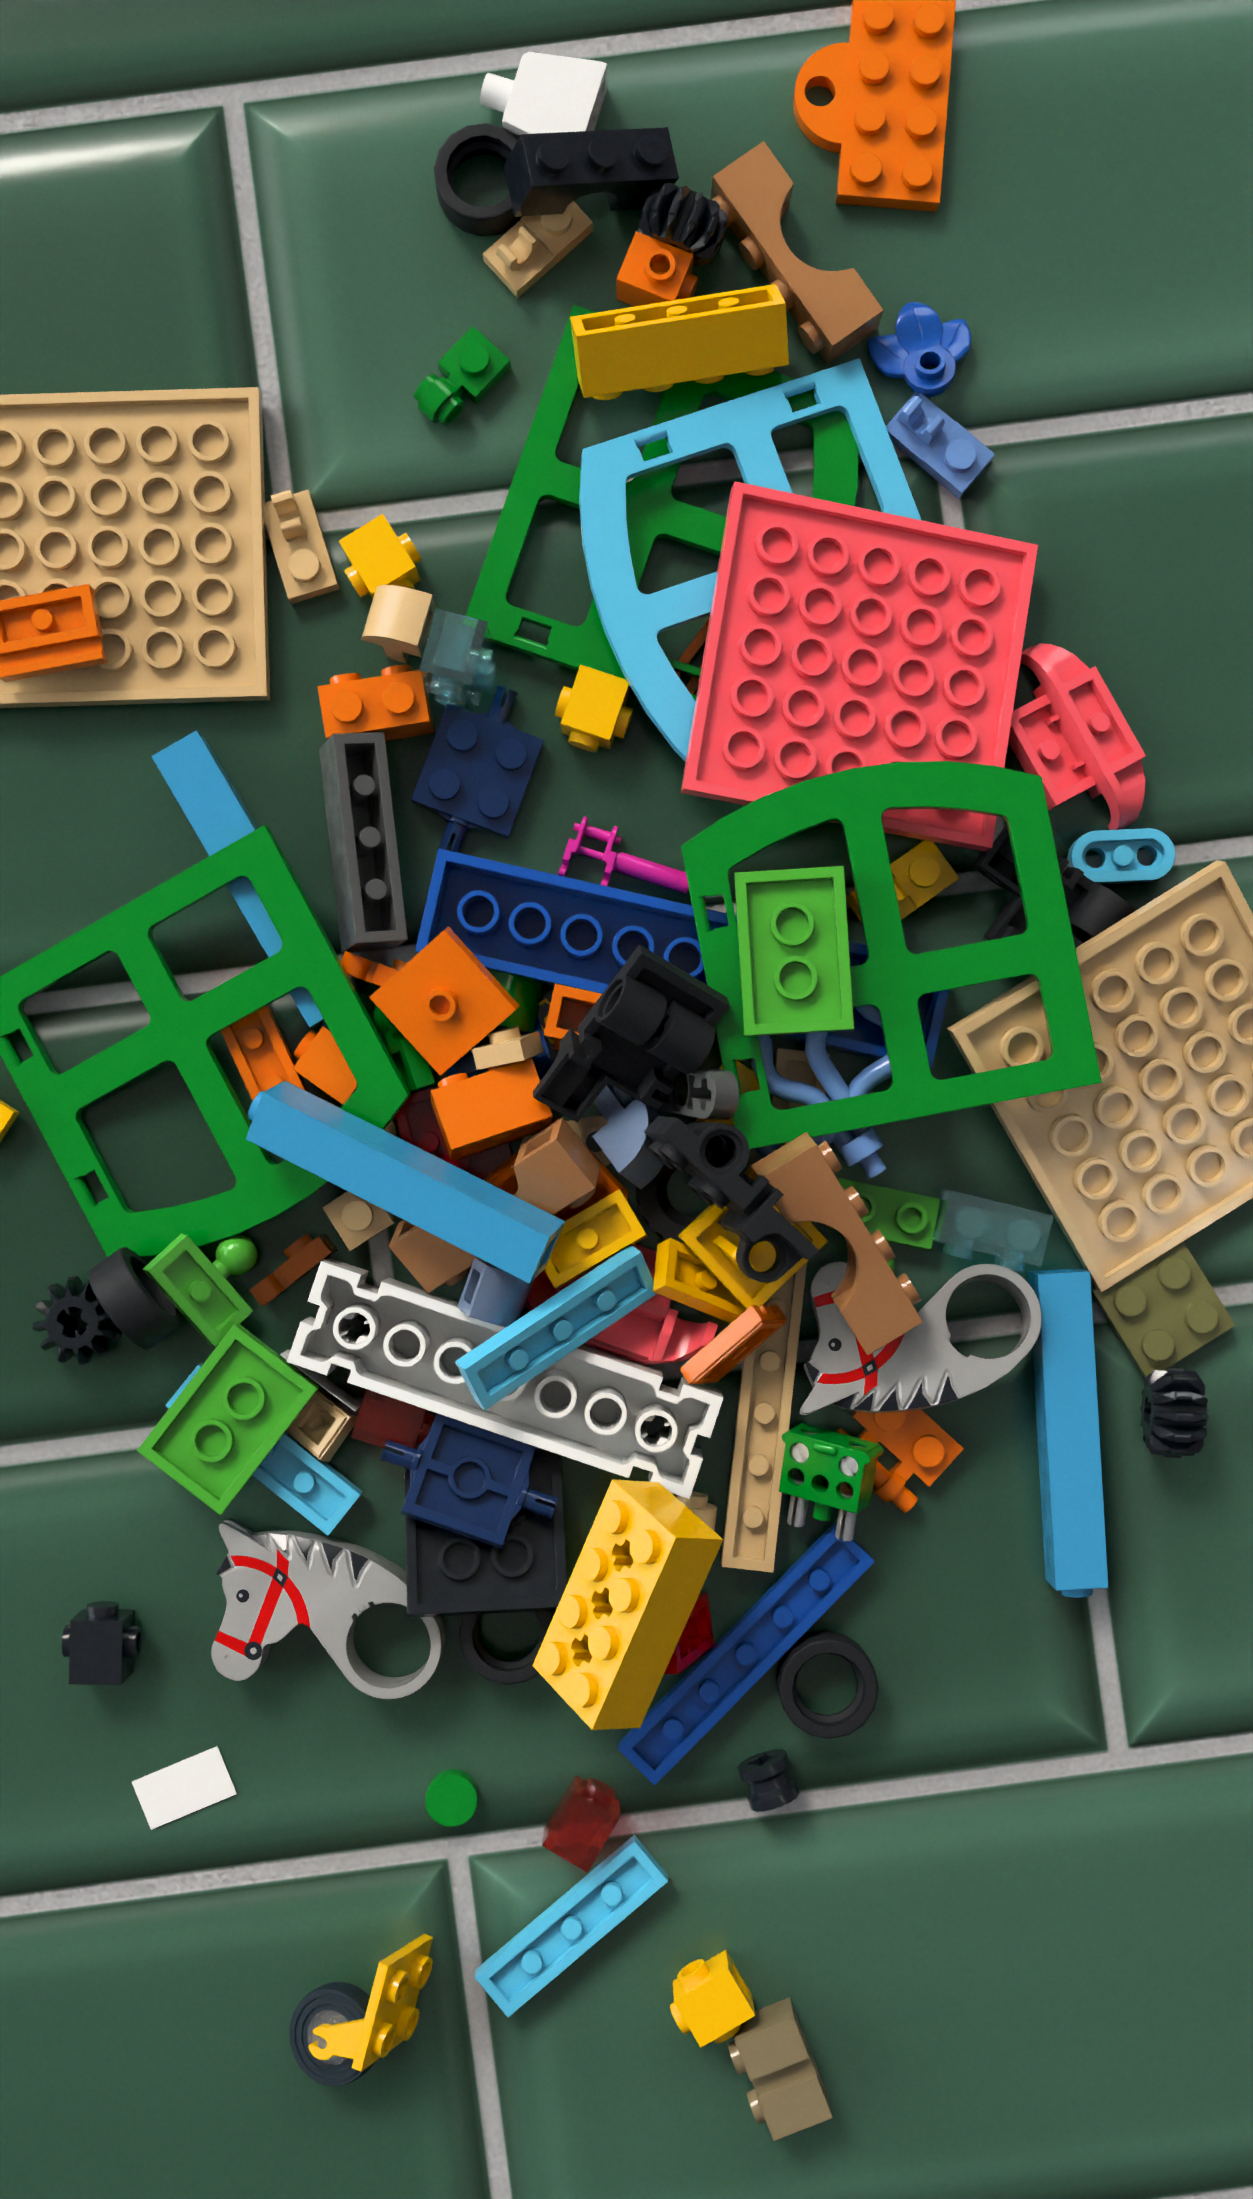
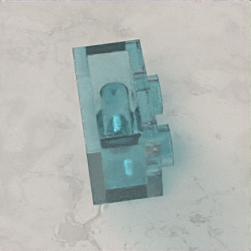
M435 609L419 671L429 693L435 694L434 700L445 706L446 703L464 709L466 702L479 706L482 691L491 692L496 676L497 663L493 662L494 645L487 621Z
M941 1190L933 1240L945 1243L943 1248L944 1254L973 1261L975 1251L995 1255V1265H1000L1020 1273H1024L1026 1263L1042 1267L1053 1215L952 1190Z

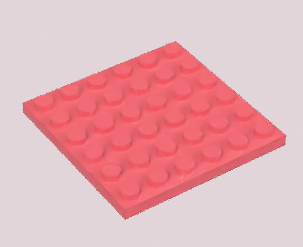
M735 481L730 492L681 793L746 806L763 796L805 780L852 768L896 762L950 761L1004 768L1038 545ZM897 809L885 811L881 819L885 833L986 852L993 845L997 816L955 810Z

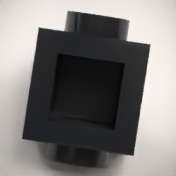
M112 1601L92 1602L87 1604V1609L81 1610L70 1620V1625L64 1627L62 1635V1654L64 1657H69V1684L122 1685L134 1672V1658L140 1656L142 1648V1628L140 1625H134L135 1610L119 1609V1603Z

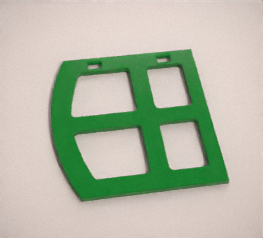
M573 304L461 631L576 671L579 670L581 664L626 679L604 633L594 598L587 618L580 626H572L515 607L506 600L539 503L545 499H550L580 509L581 468L561 462L556 457V453L580 386L577 377L570 317L597 312ZM775 371L759 376L748 375L742 372L724 375L722 380L710 384H701L694 380L674 383L670 389L664 391L652 426L699 411L702 401L708 396H715L730 401L796 378ZM813 390L786 398L789 401L792 412L817 405ZM833 411L796 423L809 428L812 432L813 481L811 497L855 506L858 488L859 449L846 416L840 411ZM666 438L646 444L642 454L643 460L647 461L669 454ZM681 462L636 476L630 482H626V521L637 588H639L653 544L659 538H667L720 556L726 517L678 501L671 494ZM526 621L551 630L548 644L544 645L517 636L522 622ZM668 658L674 671L700 679L701 668ZM691 694L696 701L697 695Z
M950 761L896 762L852 768L805 780L763 796L719 819L681 846L706 982L709 987L726 996L730 1008L717 1023L715 1029L723 1070L731 1071L735 1075L739 1086V1103L732 1117L734 1127L745 1135L749 1149L790 1142L805 1132L812 1138L1102 1083L1041 776L991 765ZM937 809L1002 817L1008 827L1027 924L1025 932L1019 935L920 954L911 953L905 943L882 825V814L887 810ZM829 821H837L844 829L868 953L867 961L864 964L850 967L853 1008L870 1005L878 1010L892 1084L885 1091L778 1110L771 1104L758 1036L744 1037L738 930L728 881V872L731 868L769 846ZM723 896L728 926L715 928L713 931H710L704 898ZM1025 975L1036 978L1051 1046V1054L1048 1059L939 1080L932 1076L918 1010V1000L922 995ZM754 1058L760 1090L742 1094L735 1060L743 1061Z
M268 825L261 826L0 976V1056L107 1257L123 1247L131 1249L140 1257L158 1255L180 1234L188 1235L197 1247L236 1235L280 1215L320 1190L329 1182L285 1159L281 1163L273 1162L264 1148L246 1140L251 1121L248 1119L241 1102L211 1048V1039L214 1035L294 990L304 987L310 992L357 1081L356 1091L343 1104L341 1109L385 1130L411 1096ZM245 876L251 881L282 940V948L278 953L198 998L189 1001L184 997L153 938V930L162 922ZM115 952L119 956L150 1015L149 1024L61 1074L55 1070L24 1011V1004L29 998L106 954ZM18 1031L22 1032L34 1055L23 1062L19 1059L8 1038V1035L15 1034ZM172 1061L180 1071L236 1177V1184L229 1191L205 1199L171 1207L132 1211L128 1208L81 1119V1112L95 1101L165 1062ZM94 1171L108 1195L107 1199L96 1204L82 1176Z

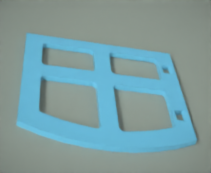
M860 358L582 450L579 490L582 546L590 588L604 633L624 677L646 714L673 750L685 762L696 701L674 671L657 641V635L660 632L710 615L717 571L652 594L641 593L636 585L630 554L626 521V481L630 478L721 448H727L734 454L744 483L792 493L771 433L820 415L840 411L846 416L881 512L921 520ZM813 390L817 405L792 412L789 401L786 398ZM666 438L670 453L644 461L638 447Z

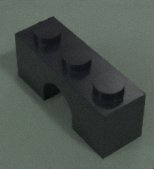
M668 127L521 134L504 164L515 217L563 214L568 205L574 200L599 192L607 193L611 211L642 209L646 197H649L653 186L664 185L665 183L675 184L679 179Z

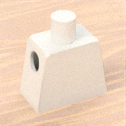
M527 52L522 55L515 80L491 73L486 74L481 89L480 105L503 112V128L518 139L521 134L594 131L607 92V63Z

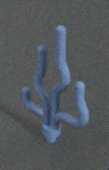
M867 1005L856 1008L864 1019L882 1028L880 1015L875 1007ZM828 1032L806 1033L805 1054L812 1071L828 1094V1098L821 1089L804 1082L782 1077L776 1071L773 1064L771 1037L758 1036L769 1094L784 1101L801 1103L805 1106L869 1094L877 1085L891 1077L888 1056L886 1054L864 1068L851 1081L848 1088L826 1051ZM753 1058L751 1059V1064L754 1074L757 1078L756 1067ZM873 1126L812 1137L817 1145L824 1141L828 1145L833 1142L847 1166L850 1167L859 1163L868 1179L875 1177L886 1169V1166L876 1152L884 1143ZM769 1145L755 1148V1150L764 1158L783 1145Z

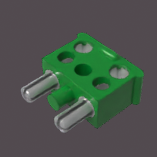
M801 1423L782 1434V1440L786 1444L779 1492L791 1495L787 1523L790 1526L794 1524V1527H803L806 1520L808 1500L815 1502L813 1518L820 1521L831 1520L832 1507L839 1509L835 1537L838 1540L851 1541L854 1537L857 1513L871 1504L877 1459L883 1454L884 1449L875 1442Z

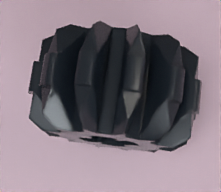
M673 183L653 186L649 197H646L640 212L638 232L694 254L693 267L712 264L716 253H719L724 241L728 216L720 209L716 201L704 197L703 192L697 193L690 190L687 186L678 187Z
M72 1276L67 1278L65 1288L58 1283L50 1285L47 1290L51 1301L40 1300L35 1305V1309L38 1312L47 1316L46 1319L33 1323L32 1327L34 1331L47 1330L49 1334L40 1344V1348L46 1351L59 1345L57 1361L65 1363L74 1354L79 1365L90 1363L92 1352L99 1357L108 1355L110 1348L106 1339L116 1341L121 1338L123 1333L119 1328L111 1325L112 1320L99 1303L89 1280L83 1286L79 1276ZM82 1310L81 1319L88 1323L87 1327L75 1330L77 1321L70 1318L71 1313Z
M1183 1368L1154 1370L1146 1377L1145 1388L1141 1391L1142 1406L1140 1410L1142 1420L1140 1425L1143 1427V1440L1151 1454L1164 1455L1167 1458L1194 1456L1195 1453L1201 1451L1204 1446V1438L1207 1436L1206 1424L1209 1417L1207 1415L1208 1399L1205 1397V1384L1196 1371H1184Z

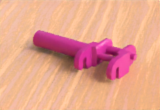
M586 816L583 817L581 824L575 823L573 830L578 831L576 840L571 838L568 840L562 865L558 872L559 876H566L572 855H578L579 853L602 860V863L606 865L604 877L600 885L608 886L612 871L687 894L688 882L686 872L623 852L618 854L613 852L614 843L620 845L622 837L616 836L618 826H614L611 832L587 825L588 817ZM584 835L608 842L605 853L581 846Z

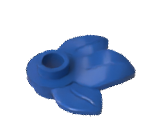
M909 302L902 307L895 324L896 334L870 338L868 340V353L877 369L884 375L905 378L907 384L914 392L922 393L926 397H934L943 393L953 382L956 363L969 352L971 332L964 319H955L942 324L938 314L930 306L919 302ZM926 366H934V367H937V368L932 369V370H928V369H925V368H923V367H926Z

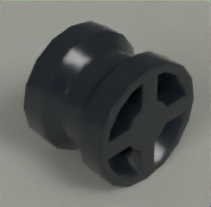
M774 1749L764 1751L747 1758L739 1764L738 1771L741 1780L747 1782L750 1788L747 1798L751 1810L755 1812L773 1810L792 1802L799 1796L800 1792L796 1780L789 1778L787 1772L790 1762L785 1750Z

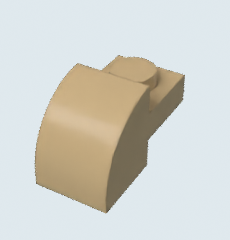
M395 585L377 586L361 640L382 646L386 657L396 661L407 663L409 654L422 658L436 611L433 594Z

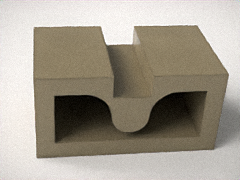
M790 1997L756 2010L754 2017L741 2024V2028L734 2035L735 2040L728 2043L730 2056L737 2074L741 2075L747 2072L750 2082L752 2081L755 2088L747 2092V2097L756 2123L766 2122L773 2141H776L833 2118L827 2091Z

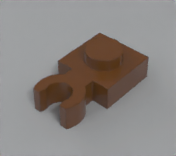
M307 1233L283 1251L288 1260L249 1291L263 1307L320 1265L321 1261L337 1252L338 1249L326 1234L320 1235L313 1240Z

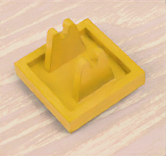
M752 1166L745 1171L751 1179L754 1180L757 1177ZM715 1204L708 1206L678 1237L746 1310L752 1305H757L758 1307L763 1305L808 1261L802 1258L781 1278L773 1282L763 1283L747 1277L738 1267L736 1252L740 1242L739 1236L726 1231L717 1223L729 1209L726 1206L724 1209H721ZM774 1205L773 1208L779 1212L777 1207ZM810 1221L790 1223L818 1251L828 1242ZM761 1241L755 1244L749 1254L750 1265L757 1272L770 1269L776 1259L775 1248L768 1241Z

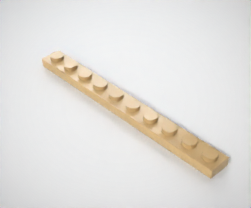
M781 1048L776 1050L775 1069L782 1077L807 1083L821 1089L824 1094L826 1093L812 1071L805 1051ZM773 1095L771 1096V1104L778 1110L805 1106L801 1103L784 1101ZM789 1142L780 1143L779 1145H783V1146H784L785 1144H787V1143H789ZM807 1262L763 1304L768 1305V1307L778 1305L787 1318L785 1324L742 1361L720 1562L721 1567L772 1573L774 1571L782 1492H779L786 1444L782 1440V1434L789 1431Z

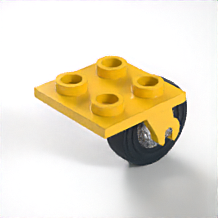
M423 1934L380 1961L370 1996L353 1984L332 1982L319 1986L301 2000L292 2015L289 2038L291 2049L298 2065L310 2078L328 2086L349 2084L368 2072L379 2058L386 2057L390 2050L404 2040L410 2039L419 2020L420 2012L419 2009L415 2008L419 1991L426 1984L432 1970L433 1960L431 1957H428L433 1941L432 1936Z

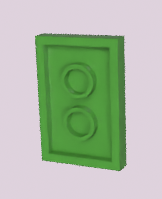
M844 866L734 873L744 1037L853 1031L854 1019Z
M236 1323L224 1336L137 1451L211 1509L222 1515L321 1386L291 1363H288L286 1359L239 1323Z

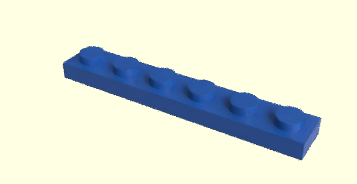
M836 1521L646 1713L641 1727L632 1728L617 1743V1749L654 1786L875 1562L854 1539L843 1541V1539L838 1540L835 1537Z

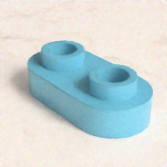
M1157 829L1098 830L1088 832L1075 840L1069 849L1067 860L1069 861V867L1080 869L1084 872L1083 875L1100 885L1146 883L1157 880L1170 871L1175 861V848L1171 839ZM1139 848L1147 849L1151 853L1152 862L1149 866H1144L1137 860ZM1093 850L1100 855L1101 864L1098 868H1092L1086 863L1085 855L1087 851Z

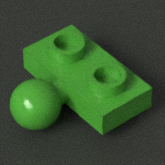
M842 1178L837 1179L843 1190L853 1185L869 1211L861 1220L870 1234L879 1229L888 1244L891 1243L925 1251L931 1250L940 1205L939 1198ZM830 1226L827 1227L828 1231L840 1233L839 1231ZM893 1258L887 1263L894 1273L895 1261Z
M180 1234L142 1269L206 1342L214 1347L221 1342L234 1324H240L253 1312L251 1307L226 1280L229 1275H242L249 1272L257 1261L258 1252L256 1245L245 1235L236 1234L222 1239L216 1249V1260L211 1263L188 1235Z

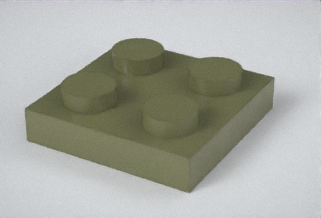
M1184 1241L1105 1291L1100 1292L1095 1287L1091 1288L1092 1297L1138 1371L1145 1379L1154 1370H1165L1235 1326V1323Z

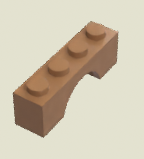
M763 141L713 176L711 200L716 201L720 209L728 216L726 228L730 226L740 240L739 249L749 267L754 271L760 269L769 281V285L776 284L786 303V311L789 310L800 325L798 333L806 348L812 354L819 352L828 365L877 331L884 310L854 268L840 271L816 269L799 260L789 249L783 238L780 222L790 206L794 183Z
M563 1117L520 1145L513 1166L518 1183V1190L514 1196L552 1215L568 1205L573 1209L589 1200L596 1191L595 1187L601 1166ZM405 1220L398 1223L389 1244V1248L427 1293L443 1283L446 1286H452L468 1274L474 1257H476Z
M805 1132L751 1165L757 1176H765L770 1181V1185L779 1189L784 1194L775 1206L789 1223L802 1221L819 1222L836 1229L844 1236L848 1251L847 1267L840 1284L831 1297L867 1356L923 1322L913 1306L921 1301L919 1294L905 1273L897 1278L887 1262L895 1258V1254L879 1229L871 1234L867 1230L861 1218L867 1215L869 1211L853 1185L843 1190L834 1175L843 1168L826 1141L817 1145L809 1134Z

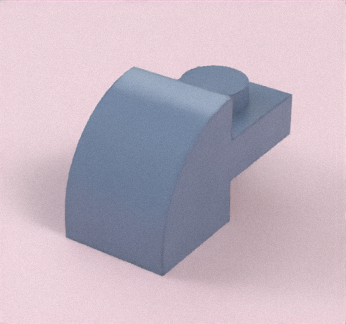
M608 1083L593 1102L608 1123L592 1137L618 1173L641 1190L655 1178L664 1164L649 1150V1146L654 1141L643 1132L657 1116L663 1115L656 1108L647 1106Z
M474 1257L457 1308L471 1318L507 1327L521 1318L533 1281L529 1284L480 1258Z

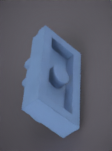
M915 392L886 425L892 443L958 499H960L995 456L990 449L922 393L918 394Z

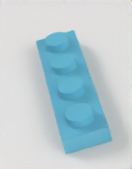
M629 1245L456 1360L455 1363L475 1402L485 1411L655 1296L657 1293L653 1292L654 1280L641 1251Z
M203 1363L196 1366L165 1405L166 1407H171ZM285 1432L253 1474L257 1480L327 1536L363 1493L361 1489L327 1462L319 1460L287 1432Z
M634 1834L476 1969L474 1978L505 2015L510 2017L668 1882V1874Z

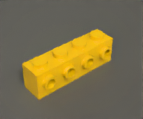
M776 284L570 317L577 377L584 398L593 397L597 400H611L621 396L624 391L637 389L661 392L670 389L674 383L694 380L697 383L710 384L722 380L724 375L745 372L748 375L759 376L771 373L775 367L789 365L786 303Z

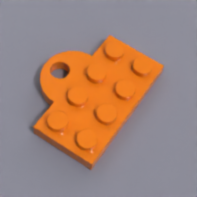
M852 0L849 43H835L823 47L812 54L800 69L793 96L795 119L800 130L813 144L826 151L840 153L836 204L937 212L941 195L956 0ZM822 86L831 92L833 100L825 106H815L807 100L805 93L812 87Z

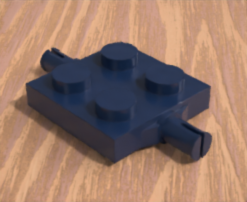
M500 685L496 687L497 690L488 714L472 713L446 703L411 799V803L437 812L448 822L438 847L440 849L447 850L452 836L455 835L450 851L459 853L467 829L486 830L507 839L509 837L544 741L517 730L507 721L515 698L518 695L512 689H509L504 705L500 707L506 687Z
M436 1413L429 1435L419 1445L418 1449L388 1439L380 1459L381 1461L410 1469V1487L401 1509L402 1515L502 1549L510 1523L518 1515L521 1508L551 1519L558 1497L528 1488L529 1468L536 1450L535 1446Z

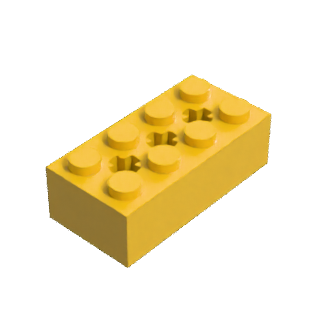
M612 1479L532 1665L591 1730L641 1727L723 1542V1539L659 1482Z

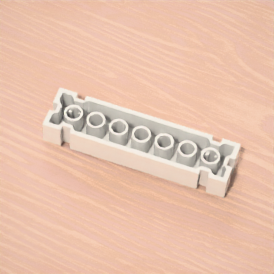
M333 1258L321 1261L307 1301L320 1307L316 1318L309 1316L300 1322L287 1359L288 1363L326 1376L335 1370L337 1365L350 1369L351 1372L347 1383L626 1478L630 1477L633 1466L650 1471L648 1475L649 1482H659L671 1493L690 1499L703 1461L701 1449L693 1446L697 1434L708 1438L711 1437L723 1401L721 1390L703 1384H688L683 1377H681L678 1389L661 1384L663 1379L662 1370L582 1344L484 1411L475 1402L455 1361L506 1327L467 1316L457 1308L459 1301L433 1292L427 1293L424 1289L391 1278L383 1280L378 1288L365 1283L368 1270ZM358 1314H361L367 1319L364 1324L369 1323L370 1331H366L356 1338L350 1333L354 1327L347 1328V1319H353ZM655 1415L662 1416L664 1426L670 1425L668 1432L659 1431L656 1438H650L647 1426L641 1427L644 1420L653 1421Z

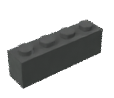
M384 732L332 734L319 748L341 952L392 950L408 940Z

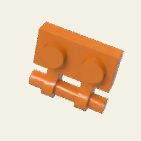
M921 1409L893 1413H865L857 1411L851 1413V1416L865 1428L857 1438L875 1443L880 1441L899 1459L889 1471L877 1461L874 1493L885 1503L893 1502L903 1513L908 1512L918 1500V1497L905 1486L906 1481L912 1474L917 1475L930 1487L964 1449ZM839 1428L836 1431L837 1433L849 1435L843 1428Z

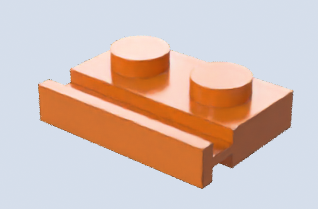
M90 584L0 600V679L4 682L108 663L107 656L104 654L103 635L95 592Z

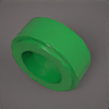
M457 1769L444 1770L438 1773L428 1786L425 1797L426 1809L431 1818L443 1826L455 1827L462 1825L473 1816L476 1810L478 1788L473 1778L466 1772Z

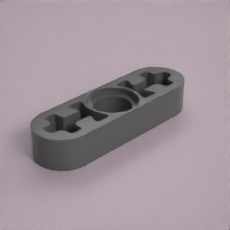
M699 1066L690 1074L680 1071L672 1081L673 1091L669 1096L660 1091L663 1104L658 1110L700 1119H730L734 1116L739 1103V1086L735 1075L731 1071Z

